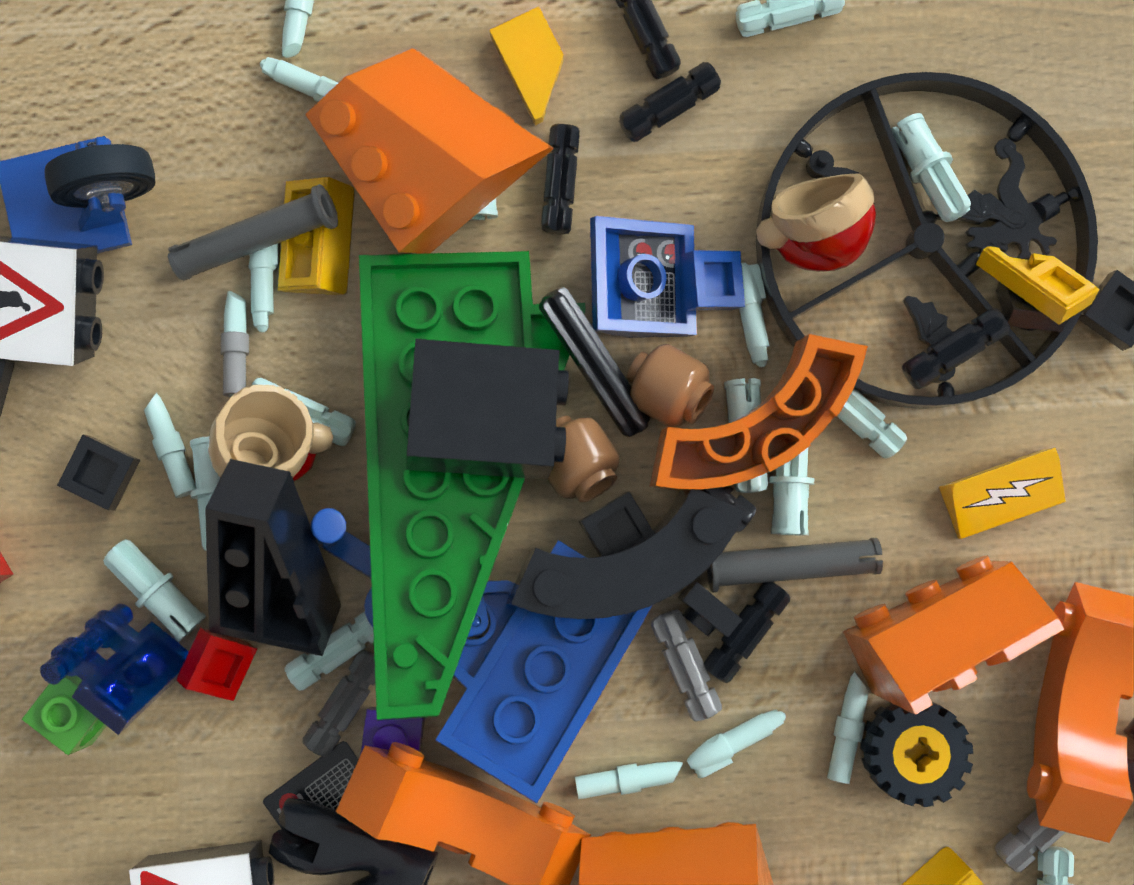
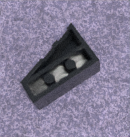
M230 459L205 508L209 632L323 656L340 611L341 603L316 538L312 534L311 525L290 471Z

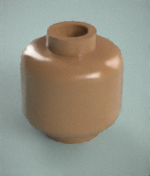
M669 344L658 346L650 354L641 352L632 362L626 377L627 381L632 383L630 396L639 410L668 427L676 428L685 422L695 423L707 408L714 392V385L709 382L710 371L708 366Z
M568 415L556 419V427L566 428L563 463L554 462V467L548 481L559 496L565 499L577 498L581 503L588 502L603 494L616 482L617 475L615 471L619 467L620 455L599 423L594 419L584 417L572 420Z

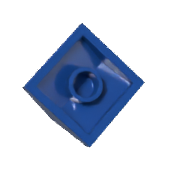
M604 216L590 218L592 327L595 332L627 338L689 337L697 335L696 311H686L681 260L682 254L695 250L694 225ZM619 235L675 237L676 323L621 319V293L628 299L637 302L655 298L665 288L666 271L662 263L650 254L637 255L624 261L620 266ZM636 263L647 266L652 272L654 281L652 289L648 293L640 291L633 282L632 270Z

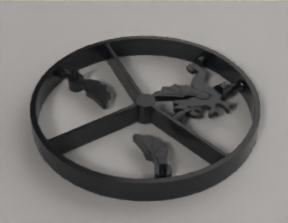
M936 72L903 73L870 81L843 93L814 114L795 134L778 160L767 182L760 204L757 227L761 221L770 218L772 201L779 179L793 153L803 158L810 157L806 164V170L814 179L843 174H859V172L848 168L833 167V156L825 150H819L812 154L813 148L805 139L823 122L835 114L864 101L913 232L906 239V248L790 313L781 297L774 277L770 249L758 242L756 233L757 264L761 270L766 300L778 326L793 347L795 342L805 337L793 319L908 254L916 259L929 258L978 316L993 307L970 282L968 277L980 268L976 263L982 250L992 246L1006 252L1008 244L1012 243L1017 245L1020 251L1017 258L1029 260L1031 256L1029 242L1035 241L1040 246L1042 254L1048 255L1050 253L1049 245H1056L1057 240L1054 237L1042 235L1038 228L1040 224L1060 213L1059 206L1068 201L1071 205L1076 230L1077 254L1075 272L1091 283L1094 280L1098 250L1096 214L1085 176L1074 155L1060 135L1030 106L993 85L969 77ZM926 91L959 96L979 103L999 113L1013 123L1007 132L1008 139H1001L994 146L996 156L1001 160L1008 159L1010 162L1008 170L999 180L996 190L998 199L991 193L982 195L978 191L973 190L967 195L971 201L970 210L962 217L956 219L977 225L987 220L997 223L991 227H970L965 232L967 237L973 238L972 241L965 244L967 249H978V251L968 255L958 265L941 248L945 235L942 228L935 224L937 220H942L939 214L929 210L922 212L880 101V95L896 92ZM1027 134L1043 151L1056 170L1066 193L1061 192L1056 196L1047 193L1037 200L1028 203L1019 189L1025 163L1023 156L1016 151L1015 143ZM906 296L903 299L904 305L915 322L919 340L927 344L928 348L952 333L947 327L948 317L938 313L933 302L922 303L917 297ZM1082 311L1067 320L1062 332L1052 331L1034 355L1010 329L1009 334L999 341L1019 363L1020 367L1002 380L983 389L955 395L952 384L946 381L954 376L956 368L945 374L940 373V378L934 381V383H940L937 389L938 397L910 396L895 393L870 385L860 379H857L854 389L859 391L865 398L878 403L918 409L955 406L995 394L1021 381L1046 362L1066 340L1076 325Z

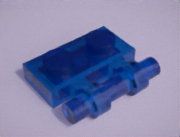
M121 603L115 605L109 611L101 610L85 623V631L77 637H67L52 649L51 659L40 668L41 676L49 684H58L66 676H78L83 680L72 695V698L117 735L127 728L176 681L189 653L186 648L153 621L138 633L128 625L133 620L131 609ZM110 647L116 653L106 660L96 651L99 648L105 649Z

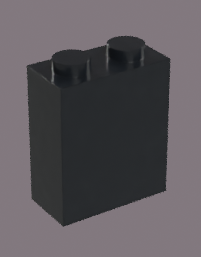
M415 339L406 470L548 480L554 467V462L563 463L566 448V428L556 427L557 405H566L569 384L568 371L559 370V350Z

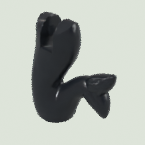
M288 798L283 805L279 821L285 829H280L273 834L268 851L279 863L305 874L323 876L354 871L369 872V875L350 885H428L438 857V852L435 850L432 852L408 844L375 839L338 814L336 809L304 799Z

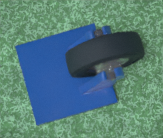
M105 136L0 161V185L12 237L98 245L97 254L132 245L124 211L126 209L125 201L146 194L153 189L156 183L152 159L145 149L133 145L112 144L111 140Z

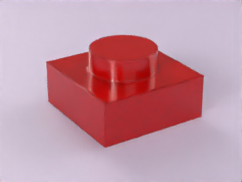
M200 627L176 681L187 690L234 701L257 648L245 640L212 633L208 629Z

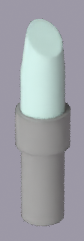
M228 291L226 297L224 333H221L220 354L223 355V395L226 397H232L233 394L246 387V356L249 355L246 301L232 291Z

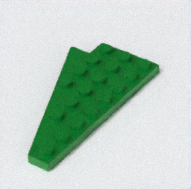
M529 251L359 255L377 721L439 717L525 478L406 470L415 339L559 350V370H565L570 355L539 310V304H533ZM577 303L585 315V303Z

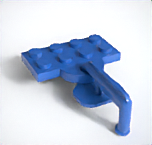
M325 508L318 511L311 521V531L318 545L371 579L370 546L346 532V521L339 511L333 508ZM559 540L551 551L552 554L565 557L586 558ZM508 580L488 581L453 676L466 691L435 741L530 801L538 803L652 606L628 614L607 618L573 619L553 617L529 612L507 604L515 583ZM371 587L365 599L364 609L366 618L373 627ZM489 620V630L483 637L479 639H468L481 636L485 632Z

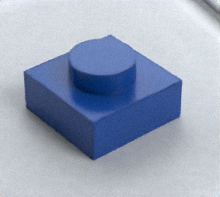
M693 250L681 255L686 311L735 310L745 307L740 251Z

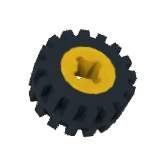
M932 702V706L916 715L892 703L886 708L880 706L874 711L876 715L872 722L867 720L864 730L867 731L866 737L860 742V749L864 751V758L861 759L864 768L871 775L869 777L889 796L910 806L919 804L922 807L934 806L933 801L940 800L943 803L952 798L949 793L954 788L960 791L966 784L961 778L964 772L971 774L973 766L968 761V754L974 753L972 743L966 739V735L969 734L962 723L958 722L957 716ZM922 754H928V756L925 755L919 760L918 765H916V759L920 758Z

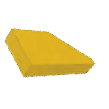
M538 6L489 30L490 37L535 126L544 120L555 82H557L564 61V54Z
M990 246L982 250L976 263L977 266L1058 325L1090 306L1100 290L1093 283L1053 256L1033 253L1029 260L1009 257L1000 248Z

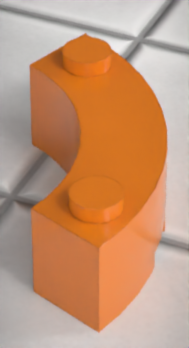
M808 334L795 342L791 359L779 383L763 402L745 416L732 423L703 429L666 427L661 430L649 487L668 490H701L726 487L771 472L791 461L811 446L810 444L825 430L832 419L841 412L862 370L868 346Z
M1075 582L1066 602L1060 601L1054 609V613L1060 619L1064 630L1054 635L1037 708L1033 766L1028 775L1027 793L1030 798L1035 799L1040 826L1110 843L1134 801L1128 776L1127 737L1116 734L1120 698L1129 700L1133 697L1134 596Z
M392 742L389 750L364 746L336 810L338 814L375 839L408 844L434 852L437 845L457 854L465 855L469 852L471 856L468 863L471 867L489 874L508 885H570L580 862L581 839L591 836V834L572 824L575 818L573 813L550 802H543L542 806L539 807L476 778L423 760L424 754L402 743Z

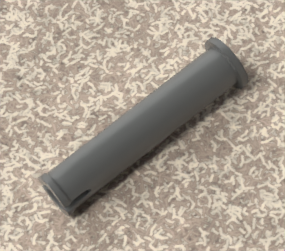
M318 184L312 187L311 194L183 244L169 247L168 260L176 276L185 281L194 275L319 227L325 226L328 229H333L338 226L337 211L328 191L324 186Z
M870 538L869 540L722 552L707 569L708 584L711 593L718 592L719 586L871 573L874 575L881 574L883 560H876L875 557H859L883 555L878 538Z

